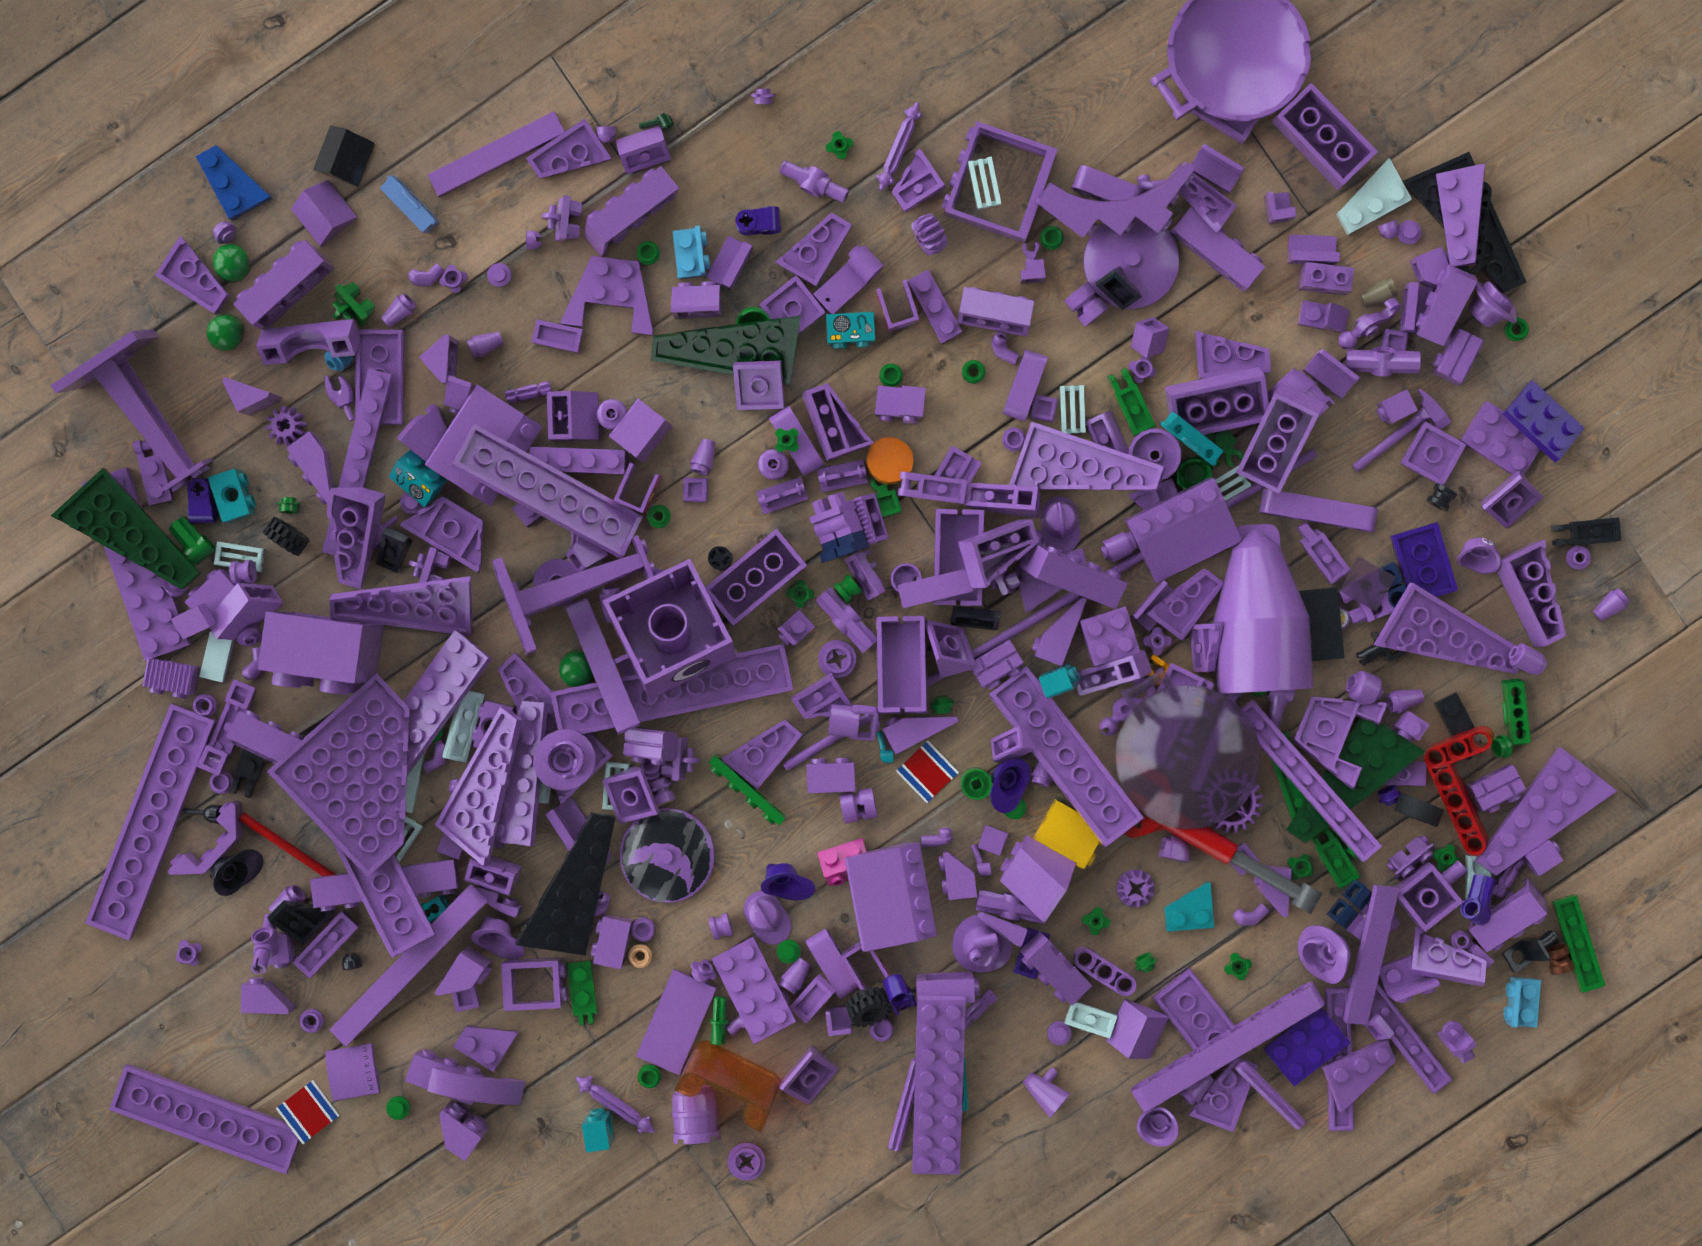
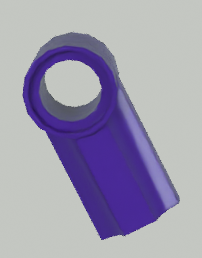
M1481 874L1474 875L1468 899L1462 902L1460 908L1461 914L1476 925H1484L1491 918L1489 905L1496 882L1495 879Z

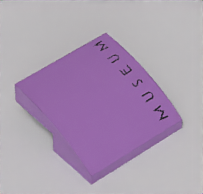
M372 1043L325 1051L328 1080L333 1101L380 1093L379 1070L376 1069L374 1045Z

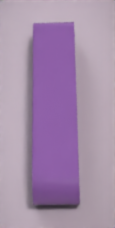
M1263 489L1259 513L1374 532L1378 508L1284 491L1278 494L1270 489Z

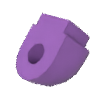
M1170 835L1169 837H1163L1158 857L1190 863V848L1182 839Z

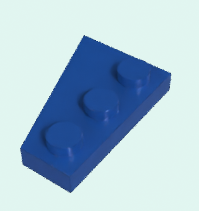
M217 145L195 156L230 220L272 199Z

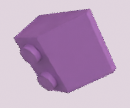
M713 281L702 282V286H692V283L689 282L678 283V287H672L671 313L675 319L723 317L721 286L716 285V282Z
M468 946L460 952L435 994L440 996L472 989L476 984L481 985L492 971L489 967L492 960Z

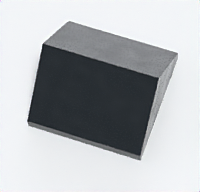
M330 126L313 170L358 187L375 143L348 129Z

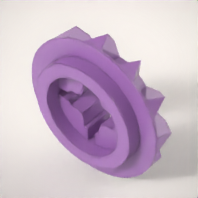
M830 641L819 652V666L826 675L832 673L835 678L845 677L855 667V651L844 641ZM833 649H835L838 655H847V657L841 660L842 669L836 663H827V661L834 657Z
M1133 869L1125 872L1119 878L1117 894L1120 900L1129 907H1141L1148 904L1154 896L1155 885L1149 874L1142 870ZM1130 880L1136 885L1143 883L1140 887L1142 896L1137 893L1128 895L1132 890L1129 883Z
M742 1142L734 1146L728 1156L729 1170L740 1180L748 1181L757 1178L765 1167V1155L762 1149L753 1142ZM741 1154L745 1157L753 1155L751 1159L752 1166L745 1164L739 1167L743 1161Z

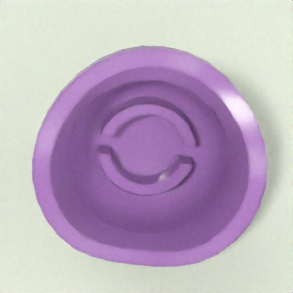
M1481 537L1466 541L1461 553L1457 557V563L1460 566L1481 574H1490L1497 571L1501 561L1496 545L1492 541Z
M1156 1106L1148 1111H1144L1137 1122L1139 1136L1151 1145L1159 1147L1168 1146L1178 1136V1122L1174 1114L1165 1107Z

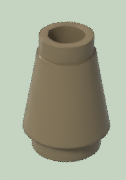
M1383 278L1360 294L1365 307L1383 303L1397 296L1398 292L1391 278L1386 280Z

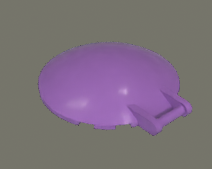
M1188 0L1180 9L1170 30L1167 46L1169 67L1155 75L1150 82L1154 87L1157 86L1174 111L1173 116L1176 120L1183 118L1197 108L1209 115L1229 121H1253L1267 117L1286 106L1299 92L1304 83L1311 62L1308 29L1302 16L1289 0ZM1172 77L1188 101L1187 104L1181 106L1165 81Z

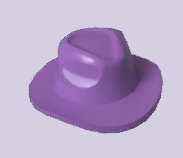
M1477 281L1474 287L1477 294L1469 305L1472 315L1488 328L1504 319L1515 324L1517 318L1512 301L1489 281L1485 284Z
M568 729L557 730L544 737L536 747L533 756L534 770L537 777L545 785L557 790H571L582 785L592 774L595 766V752L588 739L579 732Z
M972 915L964 919L956 927L952 948L957 962L963 968L983 973L996 970L1007 962L1011 954L1012 943L982 922L977 915ZM996 933L998 945L986 947L982 954V960L978 963H973L967 955L968 948L973 939Z
M1312 925L1305 928L1298 940L1297 949L1304 967L1312 975L1327 983L1336 984L1345 977L1351 957V951L1346 939L1324 926Z

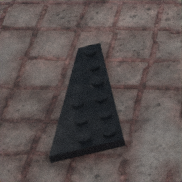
M1467 152L1402 182L1444 229L1436 174L1475 166L1470 152ZM1491 202L1481 270L1504 293L1527 282Z
M596 812L589 814L577 835L575 843L570 851L567 852L561 867L556 871L540 898L536 910L529 917L522 934L515 941L517 946L586 956L616 819L614 815Z

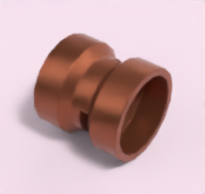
M1567 944L1555 945L1547 950L1551 958L1549 959V970L1552 975L1567 973L1574 969L1573 962L1568 957L1569 949Z

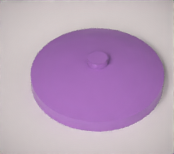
M1136 217L1133 219L1135 223L1127 234L1123 232L1121 236L1102 223L1091 235L1083 257V268L1087 282L1094 288L1099 298H1102L1105 303L1116 308L1119 307L1096 286L1095 282L1119 266L1123 268L1126 278L1140 291L1142 296L1127 307V310L1141 309L1160 300L1172 287L1179 268L1178 249L1170 232L1166 229L1164 232L1160 230L1159 233H1156Z

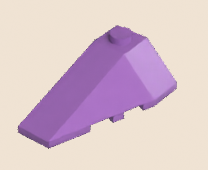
M367 488L330 489L327 516L331 521L332 532L330 534L331 540H334L336 554L334 558L339 583L358 589L363 588L383 515L386 494Z

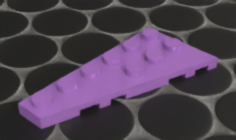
M1031 421L1009 485L1038 487L1039 490H1158L1166 467Z
M471 576L331 594L329 599L331 618L450 634L454 630H458L466 636H471L473 631Z
M1409 583L1373 644L1517 674L1519 668L1510 664L1509 653L1515 646L1514 644L1414 583Z
M523 701L517 716L522 719V724L494 842L535 846L541 781L534 770L533 756L536 747L545 737L548 703Z
M507 707L499 708L435 824L482 866H489L522 724V719Z
M1557 747L1488 841L1484 852L1478 855L1474 861L1496 876L1610 797L1617 790L1564 749Z

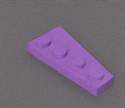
M1485 163L1436 174L1450 265L1456 268L1476 264Z

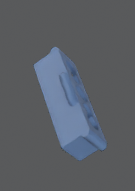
M388 175V180L380 189L421 232L429 233L436 225H440V220L397 176Z

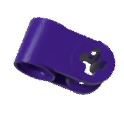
M769 206L760 209L742 210L736 216V228L742 235H770L782 232L779 207ZM745 218H748L750 222L749 227H744L743 221Z
M206 478L192 479L187 485L188 518L190 523H215L218 511L209 480ZM204 486L205 489L200 492L198 487Z
M901 974L890 975L883 981V986L896 1016L904 1009L911 1006L917 1007L915 996Z

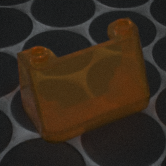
M702 1040L695 1045L674 1091L691 1097L697 1095L704 1084L747 1104L743 1115L744 1121L749 1127L761 1132L779 1091L780 1078L776 1073L719 1045H713L708 1040Z

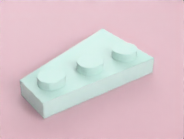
M1390 158L1336 214L1347 235L1412 200Z

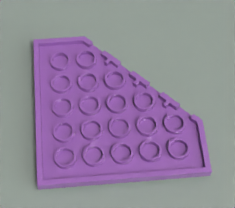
M377 673L267 771L366 877H369L404 844L410 708Z

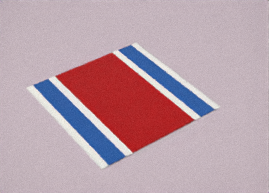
M928 740L896 770L926 803L959 773Z
M313 1080L276 1108L302 1144L340 1116Z

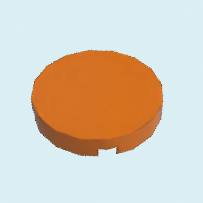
M893 437L881 438L874 442L869 448L866 457L869 473L878 482L887 485L901 482L900 473H911L914 463L913 453L909 446L902 440Z

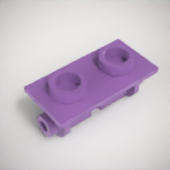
M864 460L817 469L822 492L868 483Z
M801 477L756 492L763 514L808 500Z
M1424 835L1421 837L1417 836L1405 846L1410 852L1408 856L1400 850L1388 860L1389 863L1386 866L1391 872L1397 871L1395 872L1397 880L1402 876L1406 878L1411 875L1415 870L1414 866L1419 862H1427L1434 855L1432 853L1434 851V844L1432 843L1427 846L1429 841Z

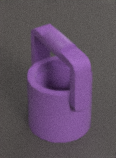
M831 704L828 735L844 736L850 739L865 741L874 740L876 732L879 731L881 720L878 717V708L864 705L845 706ZM860 713L873 715L870 722V733L858 731Z

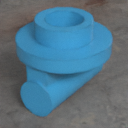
M328 351L324 355L326 365L331 370L342 371L354 360L351 356L332 358L331 353Z

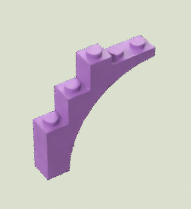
M1183 162L1172 176L1157 187L1139 196L1116 201L1083 199L1049 183L1036 200V203L1082 238L1085 235L1090 236L1097 227L1095 223L1097 219L1120 236L1123 232L1127 234L1135 223L1133 221L1134 217L1154 232L1159 233L1160 230L1164 232L1171 224L1172 219L1170 217L1173 214L1166 207L1167 205L1172 206L1178 199L1180 194L1177 192L1182 185L1186 187L1194 177L1192 172L1195 168L1188 162Z

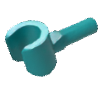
M882 731L876 732L880 746L881 761L883 763H893V750H886Z

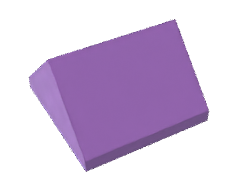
M329 180L303 190L291 208L320 247L358 218Z
M444 335L419 357L439 381L447 385L449 375L456 377L458 340L450 335Z
M226 377L222 381L237 412L249 416L280 402L282 398L281 396Z
M637 399L609 437L644 463L673 426L645 403Z
M1517 470L1481 501V504L1486 512L1505 528H1508L1540 501L1543 496Z
M931 620L925 621L927 634L941 678L972 670L976 667L964 628Z
M633 766L602 780L619 824L660 813L643 769Z
M1124 998L1117 1013L1110 1039L1106 1038V1041L1128 1059H1150L1169 1017Z
M811 1045L781 1080L780 1089L809 1105L839 1068Z

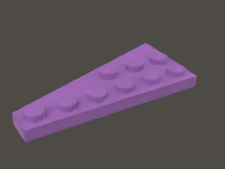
M514 653L498 668V671L517 707V711H519L523 701L548 703L546 737L549 733L558 730L550 694L553 691L517 653ZM592 732L582 734L591 743L595 752V766L590 777L613 756L609 749ZM582 785L571 790L555 789L561 805Z

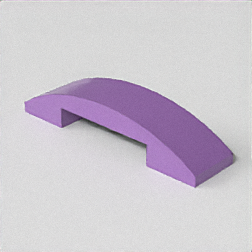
M233 679L225 698L226 705L209 745L205 746L197 765L198 768L218 776L221 775L236 745L227 740L226 735L239 711L246 713L247 710H251L257 688Z
M432 1067L427 1091L474 1102L520 1105L526 1081L506 1077L497 1079L457 1073L456 1070Z

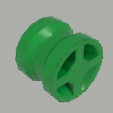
M849 574L844 577L841 583L837 582L834 584V587L847 603L852 601L854 595L862 593V590Z

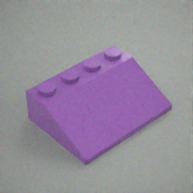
M476 384L425 465L491 506L499 492L451 467L473 424H476L526 452L542 426Z
M1212 477L1124 519L1155 583L1242 541L1221 491Z
M904 842L845 857L862 952L937 936L919 842Z

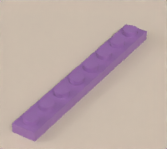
M368 368L338 488H365L393 379L392 374ZM330 521L322 552L335 555L334 540H331L330 534L332 532Z
M1254 700L1234 715L1238 722L1362 863L1382 847Z

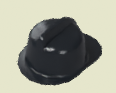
M247 849L233 857L225 856L217 860L210 874L215 892L221 896H229L254 879L263 867L262 854L257 850Z

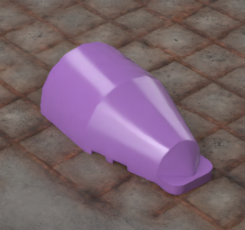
M1272 524L1239 526L1237 530L1242 541L1232 546L1224 584L1213 623H1223L1216 662L1217 694L1314 688L1309 614L1280 547L1279 531Z

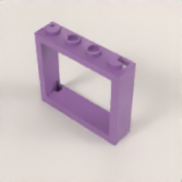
M976 121L975 127L969 128L965 139L969 141L966 150H961L957 162L961 164L959 172L954 171L950 185L954 187L951 195L946 194L942 205V208L946 209L944 216L1025 243L1038 207L1036 200L1044 190L1058 149ZM980 135L1044 157L1019 232L954 209L969 167L968 161L972 159Z

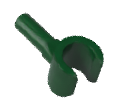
M662 113L653 120L639 123V127L642 129L660 124L662 130L672 127L674 122L671 116Z

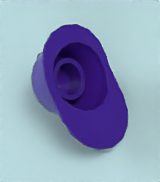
M1019 758L1011 759L999 764L994 769L990 799L993 807L998 812L1009 813L1019 804L1031 778L1030 767L1024 760Z
M768 864L765 880L761 884V891L768 895L798 901L812 896L815 892V884L811 880L799 876L791 864Z

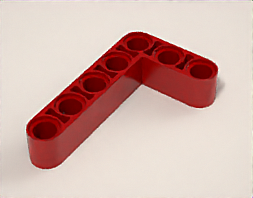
M1478 726L1433 743L1424 756L1425 763L1466 852L1473 856L1484 852L1489 839L1455 762L1489 749L1494 741V732L1488 726ZM1484 734L1487 737L1488 742H1478L1476 739V735ZM1456 742L1462 743L1465 746V751L1459 752L1455 750L1453 744ZM1431 752H1440L1443 759L1435 760L1431 756ZM1441 773H1449L1453 780L1451 782L1444 781L1441 778ZM1451 795H1459L1462 798L1463 802H1453L1451 800ZM1460 817H1469L1472 820V824L1465 825ZM1478 838L1482 842V846L1472 845L1470 839Z

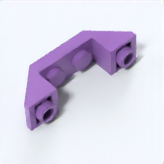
M239 800L231 803L228 801L219 809L220 815L216 818V821L229 833L225 832L217 839L218 845L214 850L209 849L200 860L191 852L183 855L181 853L178 854L170 863L172 867L167 871L170 875L204 874L210 872L216 861L224 857L243 837V824L239 821L242 815V803Z

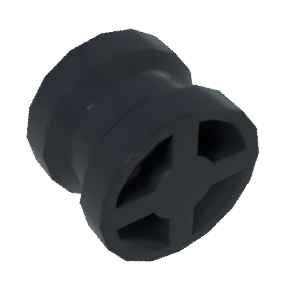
M1435 484L1433 494L1428 496L1426 501L1432 506L1448 512L1450 508L1449 503L1456 498L1457 494L1443 485Z
M717 546L710 550L708 562L714 569L725 570L732 563V554L727 548Z

